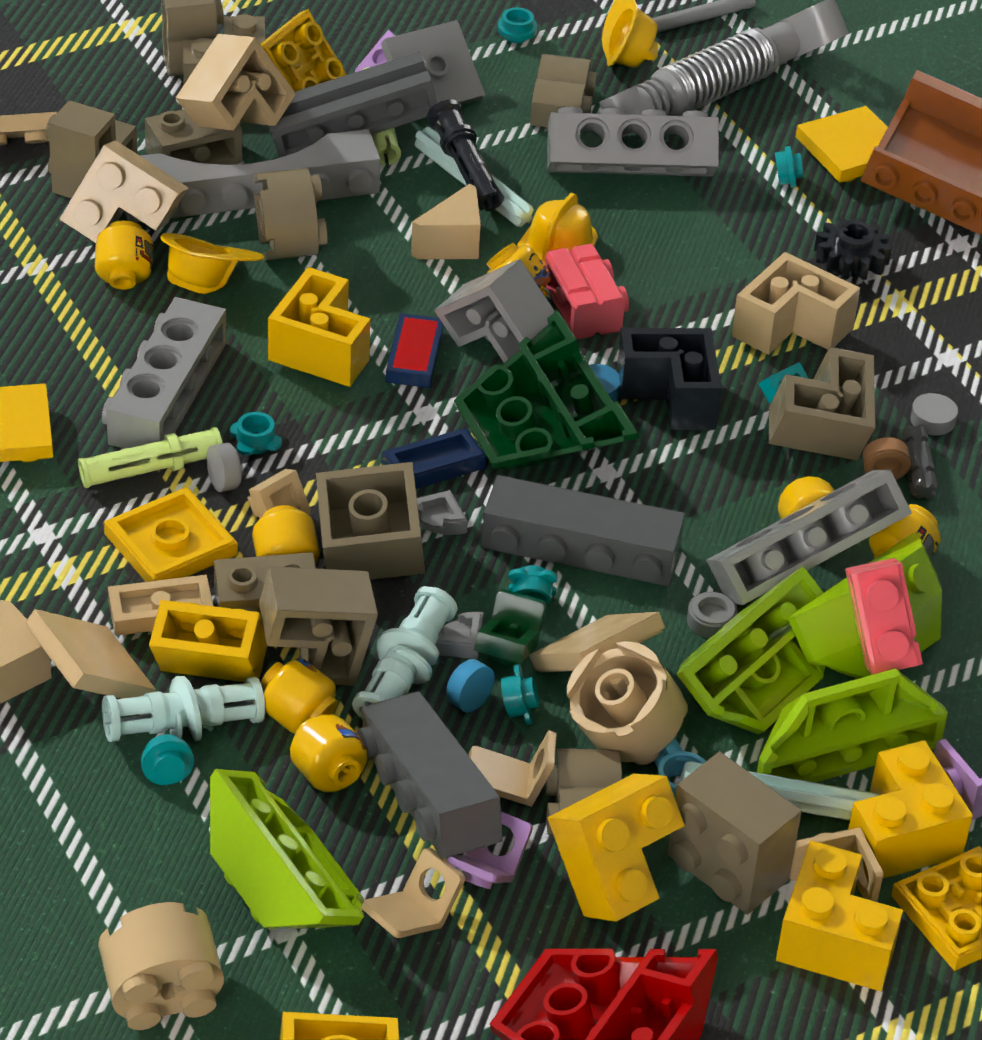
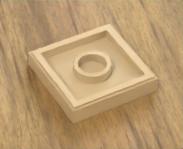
M34 609L25 622L27 628L73 688L103 695H114L121 699L144 696L145 693L155 692V687L107 626Z
M659 612L606 615L530 654L529 657L535 671H574L576 666L589 653L600 649L603 653L617 648L615 644L617 642L631 641L640 644L663 632L662 629L665 628Z

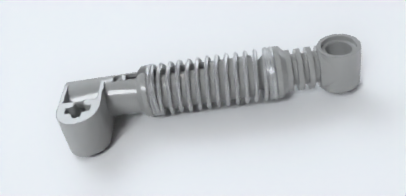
M825 0L763 29L753 28L742 31L733 37L722 40L720 43L708 46L700 52H695L693 55L675 61L668 66L661 67L652 74L650 80L604 99L599 104L602 109H622L627 115H641V112L644 110L658 109L665 111L666 116H683V113L686 111H694L697 108L708 105L710 102L721 99L723 96H727L761 79L767 78L776 71L777 66L786 61H790L850 34L836 0Z

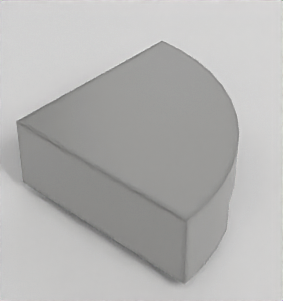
M450 490L417 498L421 528L443 535L467 533L468 521Z
M465 612L459 614L457 620L444 625L438 634L439 638L435 644L440 652L439 655L478 659L479 652L474 651L477 631L483 625V612Z

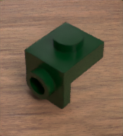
M500 590L496 595L492 618L477 631L474 651L488 654V659L498 664H522L538 646L546 602L510 590Z

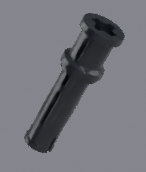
M447 99L440 101L429 110L427 122L431 129L438 132L441 138L440 147L444 154L454 158L466 184L476 187L479 209L489 212L498 208L502 204L504 196L477 150V135L472 126L465 123L463 108L456 100Z

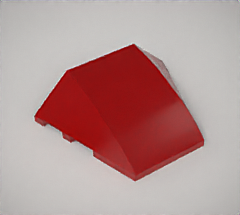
M545 949L489 1023L491 1031L501 1040H699L702 1036L718 961L717 950L699 949L698 957H667L665 949H650L645 957H616L613 949Z

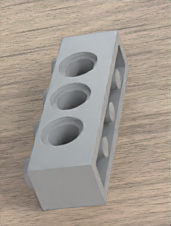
M563 107L558 109V113H550L547 139V172L713 177L718 168L719 117H708V113L704 111H686L683 113V116H666V112L663 110L649 109L642 111L641 115H627L622 109L606 108L600 110L599 114L583 113L581 108ZM588 131L594 132L601 138L602 144L593 148L587 147L582 143L580 135ZM626 133H635L641 137L643 146L637 149L629 148L623 143L622 136ZM668 134L679 135L683 139L685 147L679 150L669 148L664 142V136Z
M174 297L166 312L158 315L151 337L148 341H142L134 365L131 369H125L118 391L114 397H108L104 404L102 423L107 425L108 445L124 449L162 441L164 440V435L176 432L226 345V309Z
M872 470L708 558L706 561L722 593L728 596L734 604L744 605L768 592L802 566L809 570L912 514L891 470Z

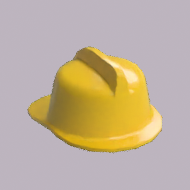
M615 0L606 17L602 33V46L608 67L613 66L615 63L633 68L640 66L645 59L656 60L658 57V45L655 41L658 25L654 19L638 8L635 0Z
M570 193L564 200L547 201L538 207L531 226L518 242L517 247L522 245L530 246L542 262L545 263V255H547L548 251L568 248L571 251L575 246L587 244L595 246L598 235L591 226L588 211L578 204L577 195Z
M163 233L160 236V239L169 245L168 280L172 284L195 293L207 294L218 291L225 286L238 261H259L264 259V255L258 252L214 245L182 234Z

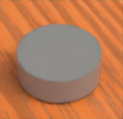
M936 393L923 394L914 400L910 420L914 427L918 425L925 427L928 435H944L954 429L958 407L947 396Z
M230 443L211 445L207 451V469L212 485L218 492L237 489L241 483L242 469L236 449Z
M718 592L700 593L689 602L687 624L697 635L711 638L737 615V606L724 594Z

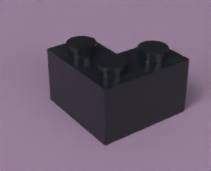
M621 328L617 361L620 399H666L670 430H716L722 386L712 328Z

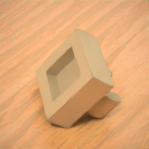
M284 469L249 489L250 496L247 499L253 515L258 516L259 519L267 510L280 505L294 506L308 515L312 513L296 470Z

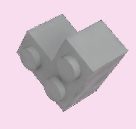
M521 259L465 283L434 310L458 347L487 336L504 363L519 351L518 344L525 337L532 339L548 325L547 318L555 312Z

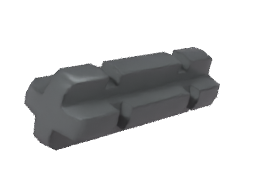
M907 425L903 429L901 441L909 448L911 466L907 475L910 481V491L917 500L921 498L930 500L936 495L935 489L938 484L936 475L933 472L935 469L928 443V433L922 425L916 427Z

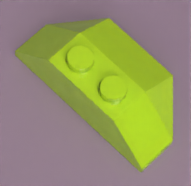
M917 532L910 534L869 563L892 558L902 563L917 633L914 640L919 643L920 652H922L941 638L942 589L922 539ZM847 578L787 617L807 663L820 667L825 666L858 679L872 675L865 666Z
M804 566L797 569L744 608L681 663L677 676L708 716L753 733L761 734L778 719L783 707L802 694L807 693L824 677L825 666L820 667L807 663L787 618L824 593Z
M896 668L804 693L783 707L759 757L757 773L816 783L875 766L877 755L880 751L923 740L926 741L932 750L935 749L937 741L942 740L948 711L940 702Z
M215 769L210 776V854L224 872L226 881L237 890L250 908V913L254 920L262 925L263 928L308 929L359 925L364 917L363 910L361 909L364 898L311 827L283 799L267 791L264 787L266 783L255 772Z

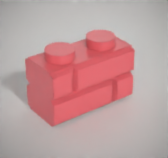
M592 244L575 246L571 251L568 248L548 251L547 255H545L544 264L551 272V280L546 289L575 338L593 337L597 332L600 335L619 332L623 327L624 312L629 310V298L624 286L617 287L610 261L608 259L602 260Z
M892 558L846 568L848 586L867 670L873 675L895 668L901 670L923 664L919 643L914 640L917 633L902 563Z

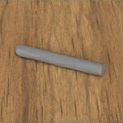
M718 0L652 19L658 25L657 33L755 7L756 0Z

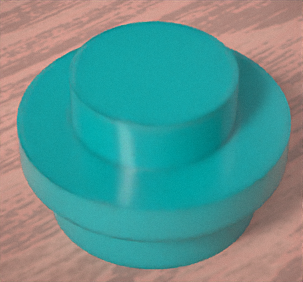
M519 7L509 8L503 12L502 17L499 19L497 30L508 41L522 43L536 35L537 23L531 11Z
M785 146V151L775 152L779 185L790 184L791 188L797 187L796 179L804 178L801 154H792L791 146Z
M171 734L159 735L150 740L141 756V767L144 775L148 780L159 785L174 784L182 781L190 774L194 765V756L190 746L184 740Z

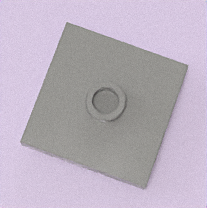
M458 20L385 38L382 41L381 46L387 62L419 51L421 52L426 70H428L438 103L451 99L463 105L481 100L485 96Z

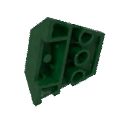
M558 310L547 318L548 325L534 338L529 339L525 337L518 344L519 351L503 365L492 366L454 400L456 408L493 469L509 470L541 465L578 455L601 446L639 439L638 432L619 403L612 401L580 352L577 339Z

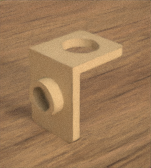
M548 730L530 763L479 746H472L469 751V757L500 797L532 807L554 767L556 733Z
M860 827L835 833H821L811 838L796 841L789 877L791 881L797 880L809 841L812 840L861 854L862 860L856 885L864 899L878 902L883 871ZM863 860L868 870L869 883L864 873Z
M426 848L422 850L403 891L365 899L361 909L396 938L440 929L443 927L465 882V876L446 859H442L435 850ZM431 868L438 870L445 881L444 894L438 900L430 897L424 887L425 874Z

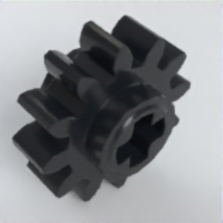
M840 217L838 226L826 222L823 226V232H817L814 251L817 252L815 261L816 263H828L826 272H838L842 274L845 280L857 276L862 280H867L868 271L881 275L883 266L889 265L892 246L889 245L890 235H878L879 225H868L863 222L862 218H858L855 221H847Z

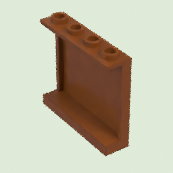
M916 70L905 97L878 147L875 146L861 182L982 235V98Z

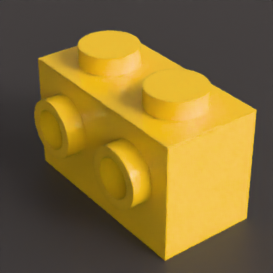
M160 600L149 647L160 671L245 682L249 677L260 679L267 643L259 612L200 605L192 602Z

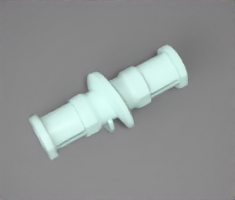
M423 586L419 588L414 597L415 606L409 616L402 621L399 628L388 629L379 636L375 649L380 661L373 670L372 679L365 691L357 693L352 702L353 710L361 719L362 706L403 696L408 693L413 683L425 684L430 680L432 676V667L430 665L436 664L440 654L435 646L439 638L438 634L445 622L451 621L458 610L456 602L447 592L436 587Z
M176 676L171 682L169 693L150 692L145 693L144 696L116 699L114 695H105L102 700L103 726L109 742L119 741L121 735L144 732L156 734L163 733L170 729L171 735L181 739L183 727L189 728L194 741H200L202 725L208 727L222 725L223 722L250 719L252 723H260L265 715L264 693L257 677H249L242 684L226 686L213 684L205 685L200 689H193L190 681L185 676ZM245 701V702H240V703H232V704H225V705H224V703H229V702ZM143 714V715H139V716H131V717H123V718H120L121 716Z

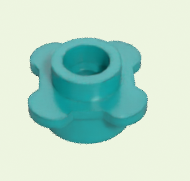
M246 413L238 419V422L230 427V435L237 439V451L242 455L262 454L267 450L276 451L282 446V438L275 434V422L266 413Z
M529 565L513 569L509 572L508 578L513 581V583L508 585V590L544 600L546 605L556 595L557 588L553 586V583L557 582V574L553 571L546 570L540 566Z
M517 664L514 665V676L501 678L502 695L509 718L524 715L525 722L529 725L533 724L531 708L540 706L539 695L534 678H524L521 665Z

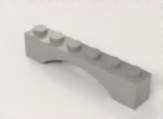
M369 129L326 134L314 144L296 153L252 164H203L177 159L161 153L140 155L189 187L171 218L255 208L254 194H260V190H263L262 183L254 184L255 173L308 168L310 175L319 174L322 200L379 193L380 156ZM125 211L127 221L142 222Z

